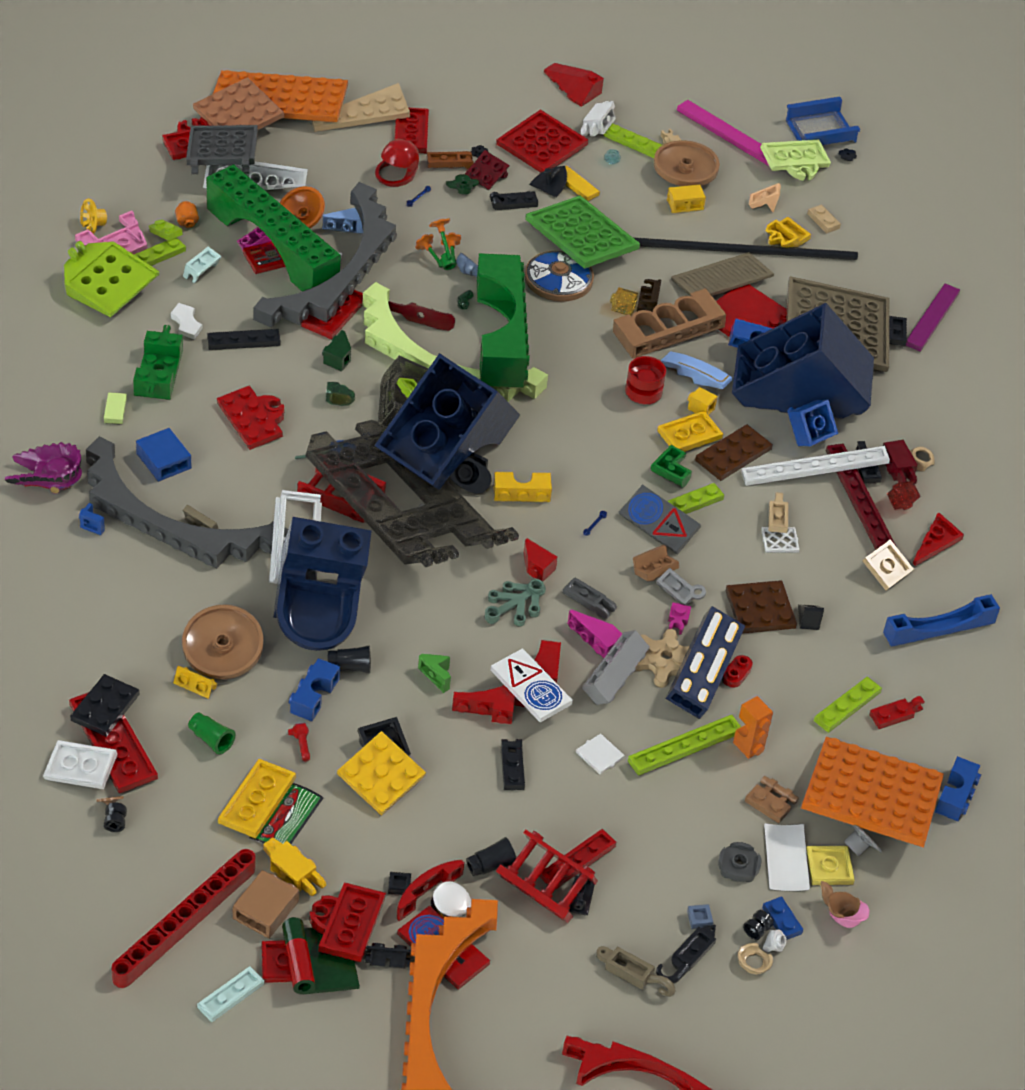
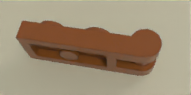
M469 151L427 152L426 156L428 168L465 167L469 169L474 163L472 153Z

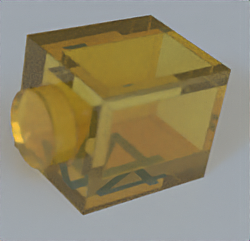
M618 287L616 293L611 295V311L631 316L637 304L638 293Z

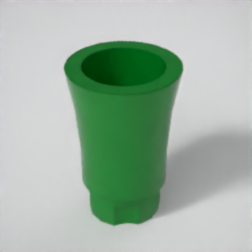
M200 712L194 714L189 720L188 727L197 737L209 745L217 755L224 754L233 745L236 737L234 730L223 726Z

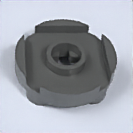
M734 842L730 846L724 847L720 852L718 860L721 875L724 878L738 882H752L755 876L758 875L762 863L759 853L757 855L754 847L743 842ZM738 859H741L742 863L745 864L741 865L737 864L736 862L738 861Z

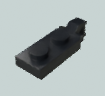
M865 441L857 442L856 450L867 449ZM878 465L858 468L864 483L881 482L882 476Z

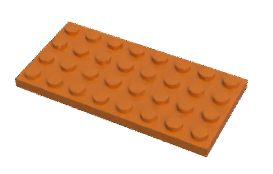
M221 70L213 94L248 77L284 112V118L338 122L348 88V80Z

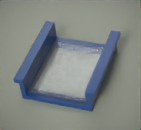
M841 97L787 105L786 122L798 141L819 139L822 145L851 140L857 142L858 132H860L859 126L849 127L840 112L842 105Z

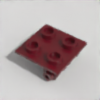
M484 150L466 171L465 175H468L470 179H478L481 186L490 190L499 178H507V169L510 165Z

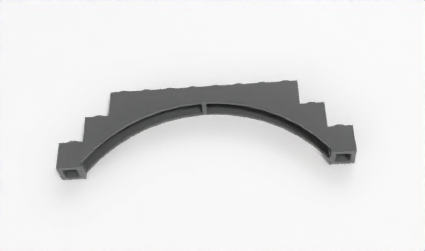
M358 182L351 191L350 204L357 210L363 228L361 243L351 261L331 279L314 288L283 297H262L253 307V320L272 328L276 322L278 323L281 320V317L298 325L303 320H306L309 315L325 322L334 317L339 306L344 304L348 295L353 293L356 285L362 282L364 275L370 272L373 264L379 261L381 254L387 251L390 243L394 242L397 237L396 225L386 221V207L377 203V189Z
M99 436L86 448V463L91 465L87 470L88 484L94 487L89 491V500L93 504V508L216 569L229 555L247 562L259 548L271 554L273 521L268 525L244 529L205 528L176 521L145 505L126 487L113 461L115 458L114 443ZM284 527V537H286L288 529Z

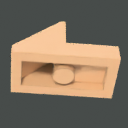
M780 183L750 194V207L754 209L767 204L771 211L774 212L780 196Z

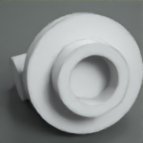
M770 930L763 950L765 952H781L786 945V936L781 930Z

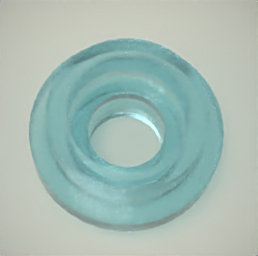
M610 149L604 155V159L609 164H615L620 161L621 156L617 150Z

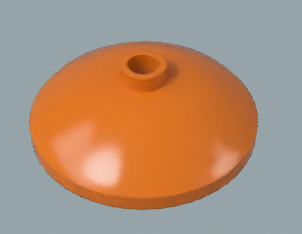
M308 186L291 190L280 201L281 205L309 228H312L319 222L325 209V201L321 193L315 188Z

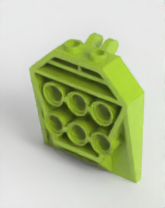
M78 241L75 244L78 253L71 247L68 250L71 258L64 264L67 295L109 317H112L160 275L157 269L114 241L88 243L86 246L83 242Z

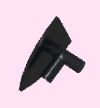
M555 166L551 169L546 168L529 185L557 198L567 182L566 167Z

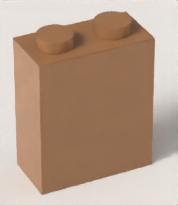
M262 870L233 905V919L270 939L299 902V889L291 883L280 880L276 875Z

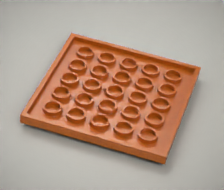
M826 737L801 809L851 825H857L860 828L924 848L944 773L919 766L916 763L899 760L897 757L883 755L875 750L864 749L856 744H848L836 738Z

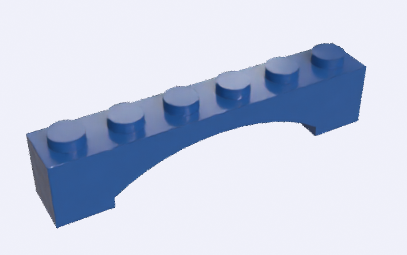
M992 594L974 598L972 602L961 608L938 616L911 618L907 617L904 613L887 617L883 633L890 646L893 647L994 624L1000 607Z

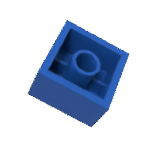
M828 399L814 400L796 409L790 407L787 410L798 446H812L839 434Z

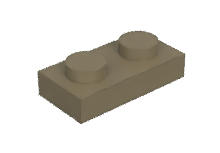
M188 504L183 509L186 517L185 520L188 524L219 529L215 521Z

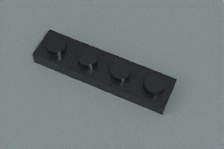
M279 329L207 333L209 350L281 346Z

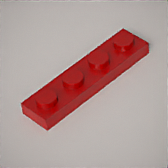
M601 829L569 851L565 856L583 868L585 865L590 866L614 849L617 842L606 831ZM558 859L545 868L539 877L548 885L563 865V862ZM570 868L557 888L577 875L578 872Z

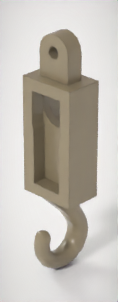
M605 946L597 948L596 957L606 963L605 970L641 990L647 984L657 983L664 985L668 989L666 991L663 988H659L658 992L666 997H671L675 994V986L671 980L664 976L654 975L655 966L618 946L614 951ZM620 960L627 965L624 967L616 962Z

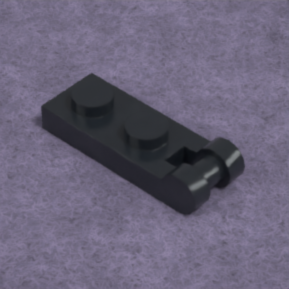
M535 191L505 194L492 192L489 196L494 210L538 207Z
M501 739L504 790H524L522 739H516L515 741ZM508 749H515V752H508Z

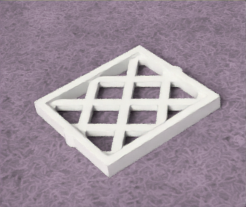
M768 527L761 528L765 552L799 553L795 527H788V532L781 533L783 534L781 538L776 535L778 532L772 533L768 531ZM765 532L770 534L768 538L765 537ZM791 532L794 534V538L789 536ZM772 537L777 539L775 543L770 540ZM785 537L790 539L788 543L783 540ZM767 542H769L772 545L770 547H767ZM779 542H782L783 544H785V546L780 547L777 544ZM792 542H795L796 547H793V546L790 545V544H791Z

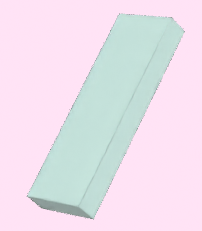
M249 966L197 1003V1008L212 1023L262 987L264 980Z

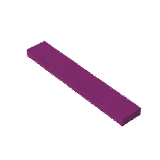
M946 283L943 285L908 337L905 346L920 352L922 351L959 295L960 289Z

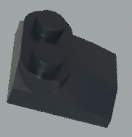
M397 717L359 727L357 730L359 743L362 747L382 731L408 756L411 755Z

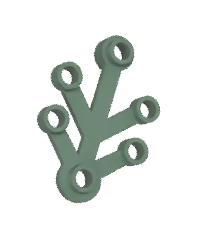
M533 579L528 584L506 581L503 583V592L491 590L488 593V601L491 603H497L499 600L509 601L500 607H487L484 615L485 620L490 624H495L499 621L502 614L517 606L514 624L521 627L526 622V616L524 615L525 600L531 597L528 614L531 617H538L540 615L539 597L545 594L546 587L543 581L539 579ZM514 590L524 591L521 594L513 593Z

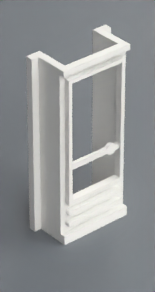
M282 490L281 496L276 497L269 583L277 584L283 541L286 538L284 537L286 499L314 503L313 520L321 521V495ZM307 569L305 579L317 581V571Z

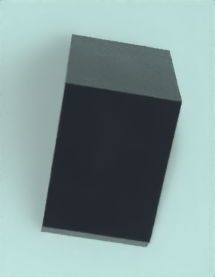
M798 604L800 629L819 630L824 608L818 605Z

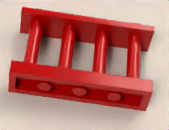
M321 455L316 459V474L308 484L302 481L297 483V492L321 495L320 503H322L323 507L362 523L366 521L365 507L373 497L382 499L385 496L386 490L385 481ZM323 476L333 479L325 491L315 487ZM340 483L350 486L342 497L332 494ZM356 490L366 493L359 504L348 501Z
M525 829L523 833L529 839L528 843L511 866L508 865L505 868L500 864L496 872L508 883L566 923H569L573 917L569 912L570 904L587 880L596 885L598 880L594 876L595 872L586 865L582 868L542 841L544 837L536 831L531 833ZM538 845L546 853L528 878L525 877L523 880L517 876L519 874L518 870L535 846ZM554 856L562 861L563 865L545 890L542 889L540 892L534 888L535 882ZM570 868H572L581 875L565 898L556 903L552 900V894Z

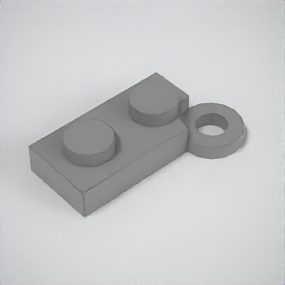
M671 568L656 581L657 585L683 605H688L693 599L701 600L706 595L704 586L699 584L691 586ZM695 590L702 591L700 595H696L694 592Z

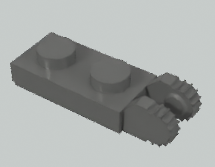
M576 577L563 588V594L593 612L595 611L599 617L604 619L610 616L609 611L614 612L617 609L616 604L607 598L606 595Z

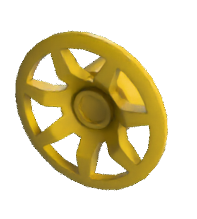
M90 198L85 199L81 206L80 222L82 227L87 226L86 229H89L94 234L97 226H105L107 222L105 209H97L95 202Z

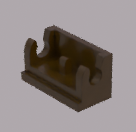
M644 280V283L650 284L651 287L641 286L637 311L647 310L653 312V309L658 304L662 280Z

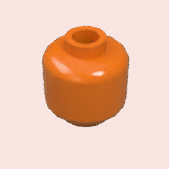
M184 201L176 207L175 214L180 226L191 228L198 222L199 215L195 204Z

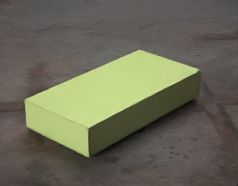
M108 393L104 423L123 424L127 394Z

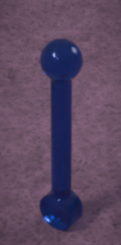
M426 186L416 197L408 200L407 206L412 207L417 199L426 192L431 191V187Z
M600 511L599 517L588 529H584L583 534L589 536L590 531L602 518L607 517V512Z

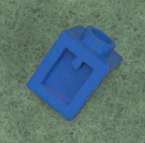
M88 503L79 513L80 528L102 535L105 531L104 517L93 513V504Z

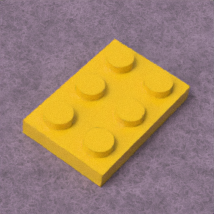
M705 410L659 425L657 429L669 446L673 445L684 452L723 438V433Z

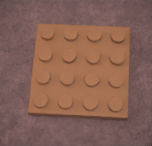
M248 77L193 103V109L210 126L258 125L259 130L284 118V112Z

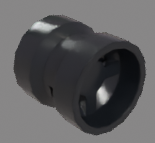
M118 802L109 803L105 809L104 828L110 832H121L125 828L126 821L124 818L127 815V807Z
M758 910L753 914L752 919L747 920L743 924V929L751 939L759 940L764 935V931H768L774 923L768 913Z

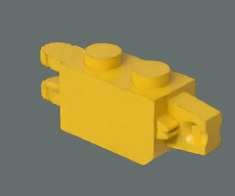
M273 837L263 844V850L271 858L270 870L282 881L293 884L299 889V892L304 890L308 895L314 896L316 888L311 884L312 882L321 889L327 885L324 878L316 872L315 863L302 855L298 847L292 846L288 841L282 844Z

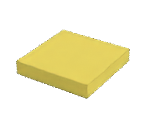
M848 846L806 847L812 885H821V881L827 882L829 885L854 884L855 880Z

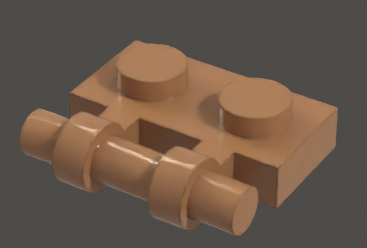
M763 776L760 782L766 787L763 788L757 784L745 797V802L772 820L780 823L791 810V805L787 802L790 801L796 804L799 797L794 795L793 791L789 788L785 789L780 786L775 779ZM775 791L776 793L781 795V797L778 798L777 796L772 794V792Z

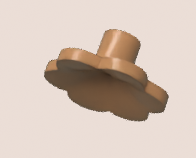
M124 796L96 799V802L106 803L107 806L109 803L124 799Z

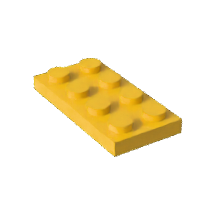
M258 759L218 817V824L257 838L295 781L296 773Z

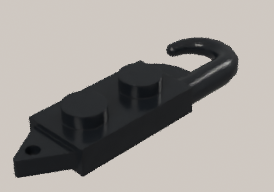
M716 925L704 928L698 927L673 953L671 961L677 971L672 976L662 974V964H659L656 968V974L667 977L673 983L680 981L716 943Z

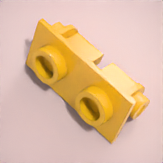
M177 666L173 683L209 699L211 689L215 690L217 687L215 680L201 676L187 667Z

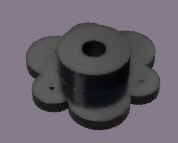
M482 145L472 147L471 149L472 156L477 158L484 150L488 151Z
M844 148V150H840L838 153L841 159L846 161H853V159L857 158L855 150Z

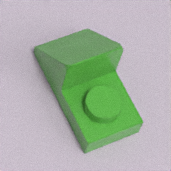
M432 654L419 655L418 669L443 693L448 691L451 682V676L447 671L450 666V657Z

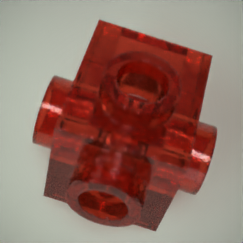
M913 481L899 482L893 485V489L887 493L894 510H907L921 497Z

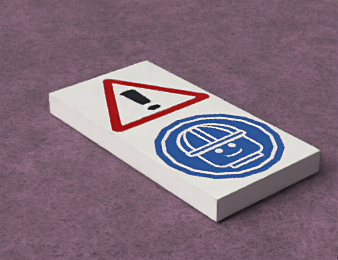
M523 648L491 665L490 670L539 722L572 705L573 700Z

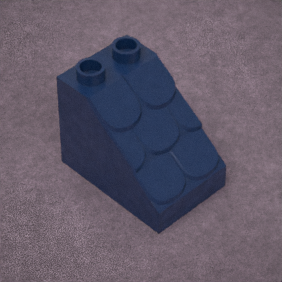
M824 303L738 345L732 394L744 407L778 410L781 413H788L787 410L790 407L796 409L814 400L828 399L834 418H845L852 414L861 415L871 406L874 357L830 306Z

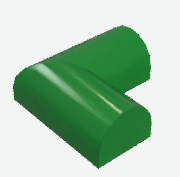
M670 445L651 465L653 473L682 488L688 484L692 474L691 470L680 465L686 457V452L673 445Z

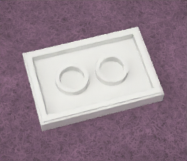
M58 740L43 777L45 780L104 789L118 753L115 749Z

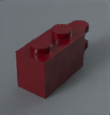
M904 439L884 442L883 446H885L890 459L889 463L885 465L887 472L891 474L893 480L898 481L900 486L906 485V479L911 484H916L917 476L915 473L918 464Z

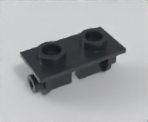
M579 874V876L575 875L573 885L575 884V882L581 874ZM587 880L570 904L569 912L588 916L595 886L594 883Z
M372 943V946H367V951L371 952V954H366L365 963H370V966L385 967L386 959H390L389 967L403 969L410 967V958H406V955L411 956V950H408L407 946L394 945V948H387L382 943Z

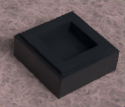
M390 872L388 894L403 895L411 884V873Z

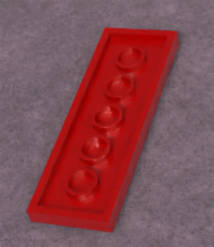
M88 693L69 699V705L73 712ZM123 715L107 737L82 726L92 746L115 749L118 754L109 777L119 794L158 779V773L125 715Z

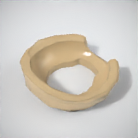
M916 447L910 450L918 464L916 470L925 471L927 467L935 464L934 455L929 449ZM916 452L927 453L930 460L924 462L918 459Z
M758 943L745 944L738 951L740 966L750 974L765 973L773 964L772 955H768L761 950ZM755 954L763 958L762 966L755 969L747 965L746 959L749 956Z

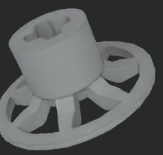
M853 825L854 832L844 840L858 856L869 846H873L880 853L882 852L879 846L857 825Z

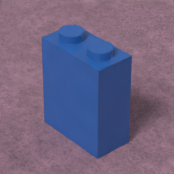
M170 428L136 440L137 455L158 482L192 469L191 454Z

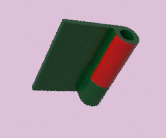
M291 917L282 924L295 993L313 994L360 988L355 961L318 952L323 934L318 933L313 928H304L303 921L296 917Z

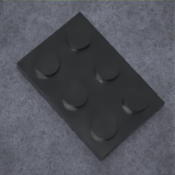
M103 674L70 715L71 721L107 737L140 695V690Z

